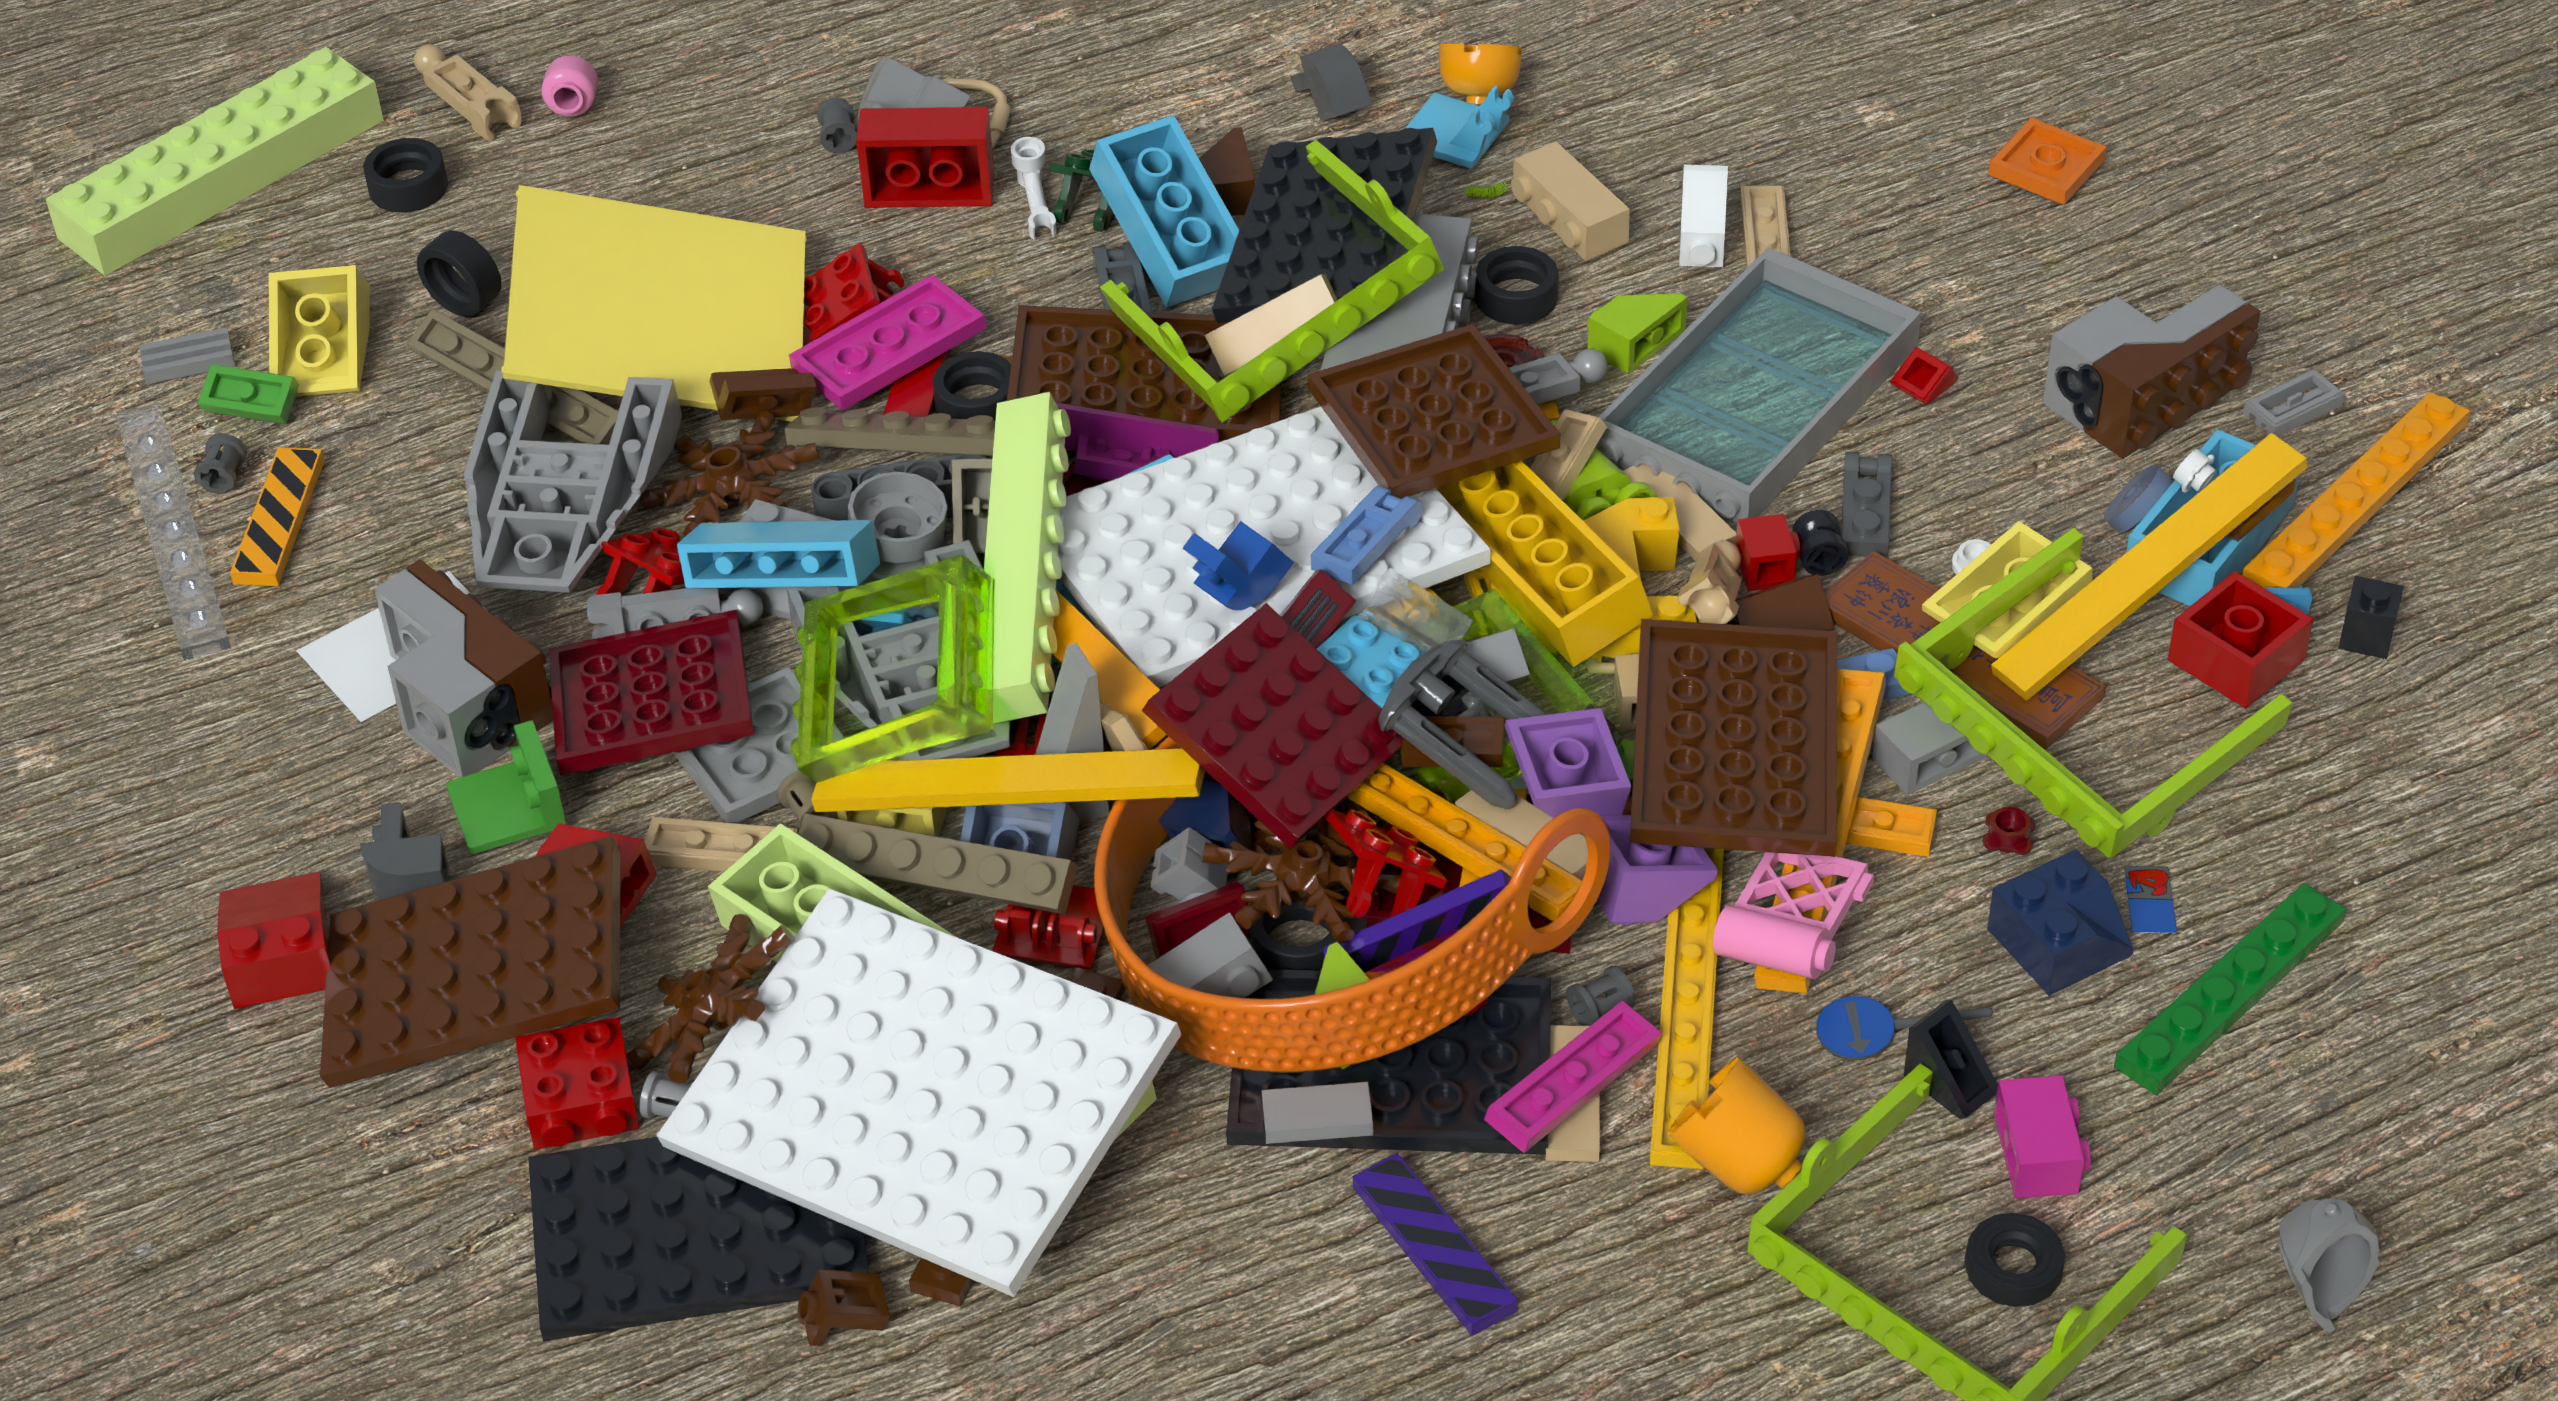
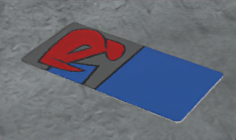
M2125 865L2124 872L2131 931L2134 933H2176L2169 868L2167 866Z

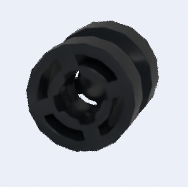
M1814 510L1803 514L1795 521L1792 532H1797L1800 559L1806 572L1812 575L1825 576L1839 571L1846 564L1848 549L1841 537V529L1834 514L1825 510Z

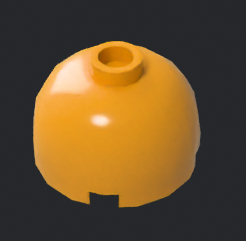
M1439 44L1440 75L1445 86L1454 94L1466 96V102L1481 105L1494 86L1497 85L1499 87V96L1503 95L1506 89L1511 90L1514 87L1520 74L1522 47L1498 44Z

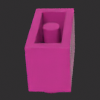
M2063 1075L1999 1080L1994 1117L2014 1198L2079 1194L2082 1172L2090 1170V1149L2087 1139H2079L2078 1137L2079 1107L2075 1096L2068 1097Z

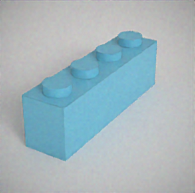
M872 520L701 523L677 544L686 588L859 586L880 565Z

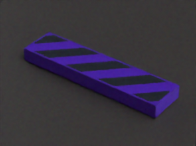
M1500 869L1356 932L1351 941L1339 944L1363 972H1368L1453 929L1464 927L1510 883L1511 876ZM1329 945L1323 948L1324 958Z
M1398 1153L1352 1176L1353 1189L1471 1336L1518 1312V1299Z

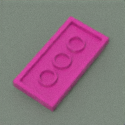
M931 274L789 354L791 368L798 371V374L812 373L816 389L843 411L985 330V316Z

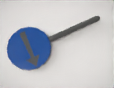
M1847 996L1834 1000L1823 1008L1817 1019L1816 1034L1822 1047L1833 1056L1845 1060L1862 1061L1876 1057L1886 1050L1894 1038V1030L1910 1028L1926 1015L1893 1019L1890 1011L1880 1002L1864 996ZM1990 1007L1958 1011L1963 1021L1987 1018L1993 1015V1010Z

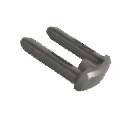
M1444 641L1426 651L1412 662L1397 679L1379 714L1380 729L1384 733L1389 730L1397 732L1491 806L1510 809L1517 802V794L1514 792L1511 783L1451 738L1449 734L1442 731L1412 708L1411 705L1418 700L1435 714H1439L1455 694V690L1442 681L1445 676L1450 675L1507 720L1548 714L1506 683L1504 679L1494 674L1468 654V643L1466 641Z

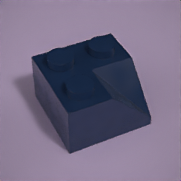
M2077 849L2000 884L1992 890L1987 929L2048 996L2127 959L2133 954L2131 941L2108 881Z

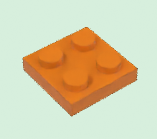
M2031 117L1991 159L1988 175L2043 196L2048 200L2065 205L2105 161L2107 146Z

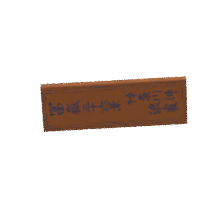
M1876 551L1871 552L1824 591L1834 624L1879 651L1894 648L1897 654L1899 645L1905 641L1908 644H1912L1941 623L1922 611V604L1936 593L1939 588ZM1973 645L1971 653L1963 663L1954 669H1949L2045 750L2104 698L2106 688L2104 684L2070 665L2033 697L2025 701L1993 675L1991 664L1998 658L1995 659L1975 645Z

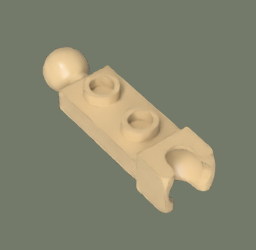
M423 45L415 52L414 65L418 72L423 74L425 85L470 121L472 129L485 140L492 141L495 139L494 131L490 130L494 124L506 123L513 128L520 127L521 111L518 101L503 86L496 87L459 55L446 59L443 50L436 45Z
M1722 540L1711 544L1699 552L1689 582L1680 588L1677 596L1680 604L1684 607L1689 605L1696 613L1699 623L1726 624L1737 615L1739 605L1735 600L1742 581L1736 573L1742 563L1738 547L1732 542Z

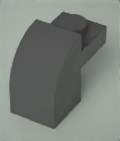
M1334 44L1300 56L1304 72L1290 77L1295 92L1306 89L1311 90L1320 120L1335 118L1372 105L1361 69L1354 56L1345 46Z
M401 802L382 804L381 825H376L372 828L373 842L360 843L361 853L373 892L383 900L449 881V865L441 834L410 837Z

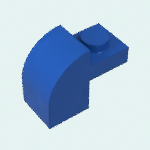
M1242 521L1238 523L1219 550L1195 533H1193L1182 548L1197 560L1192 567L1199 574L1194 584L1231 610H1245L1250 606L1253 607L1260 603L1276 588L1294 564L1273 543Z

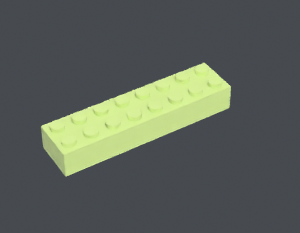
M327 47L312 52L308 57L286 69L277 71L273 76L251 88L242 90L238 95L207 109L203 114L172 128L166 134L137 147L131 153L100 167L94 173L65 186L59 192L47 197L46 203L57 239L106 276L383 122L384 119L375 81Z

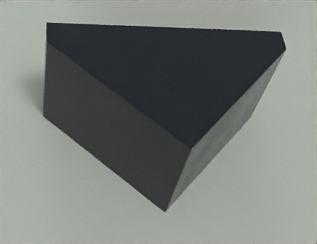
M1945 1000L1909 1028L1903 1076L1906 1077L1920 1063L1932 1070L1933 1075L1929 1096L1959 1119H1965L1997 1094L1998 1083L1952 1000Z

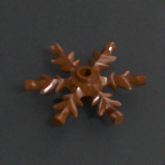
M761 411L758 414L750 432L745 429L740 430L739 440L741 444L733 443L732 446H723L712 451L710 440L706 439L698 446L690 437L684 434L674 444V448L677 451L685 454L680 456L677 462L691 465L690 470L705 472L697 478L685 475V481L664 480L662 488L645 490L640 496L644 509L655 507L665 502L664 506L671 507L686 497L690 501L702 491H709L708 494L694 502L696 507L685 515L684 520L690 522L683 532L685 537L701 523H708L709 521L719 523L721 520L719 509L728 508L725 500H739L740 505L748 501V508L755 499L788 508L784 501L777 498L781 496L784 490L777 487H769L770 481H755V479L762 474L776 476V471L794 472L799 468L797 464L820 460L817 445L814 442L795 449V446L790 444L775 454L769 451L759 460H751L766 449L763 446L765 443L774 438L775 432L769 430L775 423V417L768 411Z
M1358 810V812H1361V813L1367 815L1368 817H1370L1369 814L1366 813L1365 811H1363V810ZM1256 821L1254 823L1260 831L1269 835V837L1265 838V841L1272 846L1282 849L1278 855H1268L1259 845L1256 846L1254 852L1238 841L1230 842L1232 849L1205 842L1202 863L1229 864L1225 868V871L1228 873L1252 869L1251 876H1257L1264 871H1270L1277 877V880L1258 882L1259 890L1249 891L1241 895V899L1251 903L1241 908L1235 914V920L1241 928L1250 929L1265 912H1268L1274 919L1278 918L1281 913V901L1291 906L1292 900L1306 902V909L1315 907L1312 917L1313 924L1320 925L1326 921L1336 942L1342 943L1351 941L1354 938L1355 933L1344 920V918L1350 919L1354 917L1351 915L1352 911L1347 910L1346 906L1340 903V901L1344 900V897L1335 891L1327 889V886L1331 883L1339 882L1350 892L1357 861L1351 862L1344 867H1339L1332 862L1333 857H1346L1352 853L1349 850L1350 847L1330 823L1327 827V836L1320 832L1317 833L1319 845L1309 840H1303L1290 849L1262 822ZM1380 874L1373 889L1372 897L1379 896L1378 889H1384L1392 894H1396L1401 874Z
M742 914L733 916L724 943L717 945L718 957L711 962L712 967L708 971L699 970L694 973L693 970H687L681 979L669 974L663 975L659 979V991L668 995L664 999V1006H674L679 1011L677 1014L669 1016L668 1021L651 1030V1036L627 1053L631 1064L640 1070L653 1057H660L674 1042L678 1041V1046L670 1056L672 1064L668 1071V1077L674 1082L686 1083L692 1071V1065L697 1053L704 1052L703 1039L711 1033L709 1029L711 1026L715 1030L720 1031L728 1026H735L741 1016L756 1022L766 1009L761 1001L755 1000L759 995V989H748L742 985L744 981L753 979V974L770 965L775 955L795 941L790 930L784 925H780L768 938H761L753 948L742 955L744 948L750 941L749 931L752 921L749 917Z

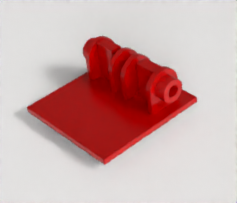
M1073 885L1065 914L1008 904L1006 910H997L994 917V930H999L992 951L1013 959L1091 970L1104 931L1097 908L1095 888Z

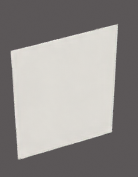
M450 571L445 573L454 586L466 595L470 593ZM379 608L296 650L360 722L396 704L387 667L396 660L390 656Z

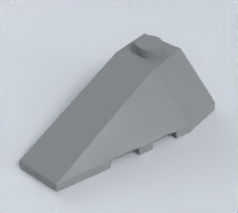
M1077 642L1068 645L1035 755L1104 752L1098 677ZM1108 800L1067 802L1078 815L1079 824L1109 813Z

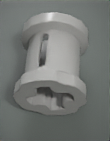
M652 1071L648 1075L641 1093V1116L653 1119L656 1115L670 1117L691 1085L667 1080L663 1073Z

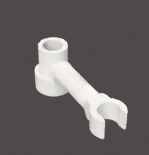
M1035 137L1019 138L1011 146L1012 165L1017 169L1018 183L1026 189L1031 212L1028 218L1029 236L1035 241V229L1040 226H1046L1051 229L1052 237H1055L1057 233L1056 218L1053 213L1048 211L1042 187V167L1046 162L1045 145L1040 139Z

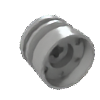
M905 472L882 473L863 481L851 494L848 504V520H872L880 565L863 582L897 598L918 595L928 590L924 552L947 546L945 537L947 530V504L944 493L932 481L917 474Z

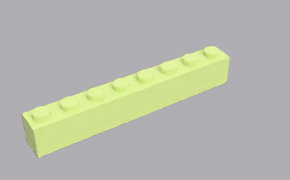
M1050 392L997 403L974 690L975 696L992 724L1048 713L1049 692L1055 689L1051 654L1057 652V639L1053 623L1054 616H1058L1060 611L1056 593V580L1062 576V567L1058 556V543L1064 541V529L1060 519L1061 507L1066 505V492L1062 480L1063 472L1068 471L1069 466L1065 450V437L1070 436L1071 427L1065 409L1058 408Z

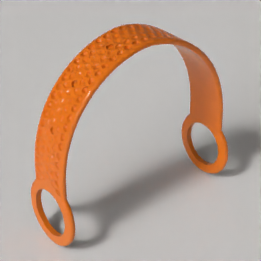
M1168 736L1155 750L1180 749L1181 747ZM1206 776L1203 778V780L1217 782L1215 779ZM1176 798L1115 801L1099 839L1095 858L1094 885L1097 908L1124 987L1135 1007L1177 1022L1181 1036L1174 1047L1199 1059L1238 1069L1263 1072L1317 1071L1348 1066L1382 1057L1433 1035L1457 1021L1488 998L1532 954L1548 952L1561 945L1584 922L1600 895L1609 867L1611 841L1605 821L1595 811L1587 808H1574L1562 812L1544 825L1530 841L1514 869L1510 883L1470 922L1437 947L1400 968L1363 983L1326 993L1293 998H1236L1190 989L1157 974L1142 961L1127 943L1128 918L1135 890L1155 850L1168 835L1158 820ZM1582 834L1587 843L1588 859L1582 883L1574 899L1556 920L1544 927L1534 929L1528 918V899L1532 883L1541 864L1561 841L1571 835Z

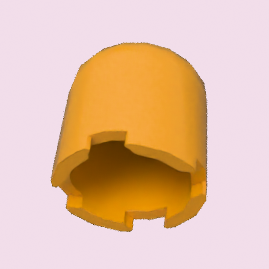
M1735 1057L1710 1079L1709 1083L1716 1090L1701 1106L1692 1099L1668 1130L1669 1136L1678 1147L1726 1187L1736 1193L1756 1194L1763 1192L1773 1183L1782 1189L1802 1168V1163L1796 1158L1804 1147L1806 1135L1804 1122L1796 1110L1749 1064H1744L1738 1057Z

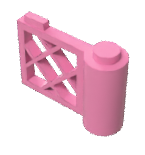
M1765 852L1735 905L1725 906L1722 910L1714 932V952L1721 957L1816 979L1822 971L1827 972L1830 970L1836 952V944L1831 940L1853 901H1864L1874 883V874L1868 873L1867 863L1837 856ZM1778 861L1799 866L1801 869L1781 877H1777L1773 871ZM1832 875L1848 878L1845 883L1827 889L1820 881V879ZM1810 883L1815 893L1792 900L1786 891ZM1776 894L1781 901V904L1769 908L1753 905L1756 900ZM1823 905L1829 912L1824 922L1805 918L1801 915L1802 912Z

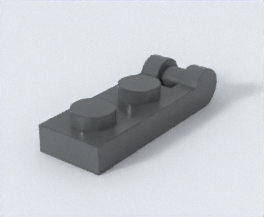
M1130 242L1122 243V248L1106 250L1105 245L1092 247L1094 269L1097 274L1099 288L1109 280H1112L1116 285L1123 282L1129 290V293L1126 295L1143 311L1152 312L1141 263ZM1100 289L1104 309L1111 310Z
M1845 451L1841 537L1847 546L1848 555L1868 556L1871 552L1876 551L1884 557H1888L1892 454H1878L1877 458L1859 457V452ZM1858 475L1876 476V479L1858 478Z

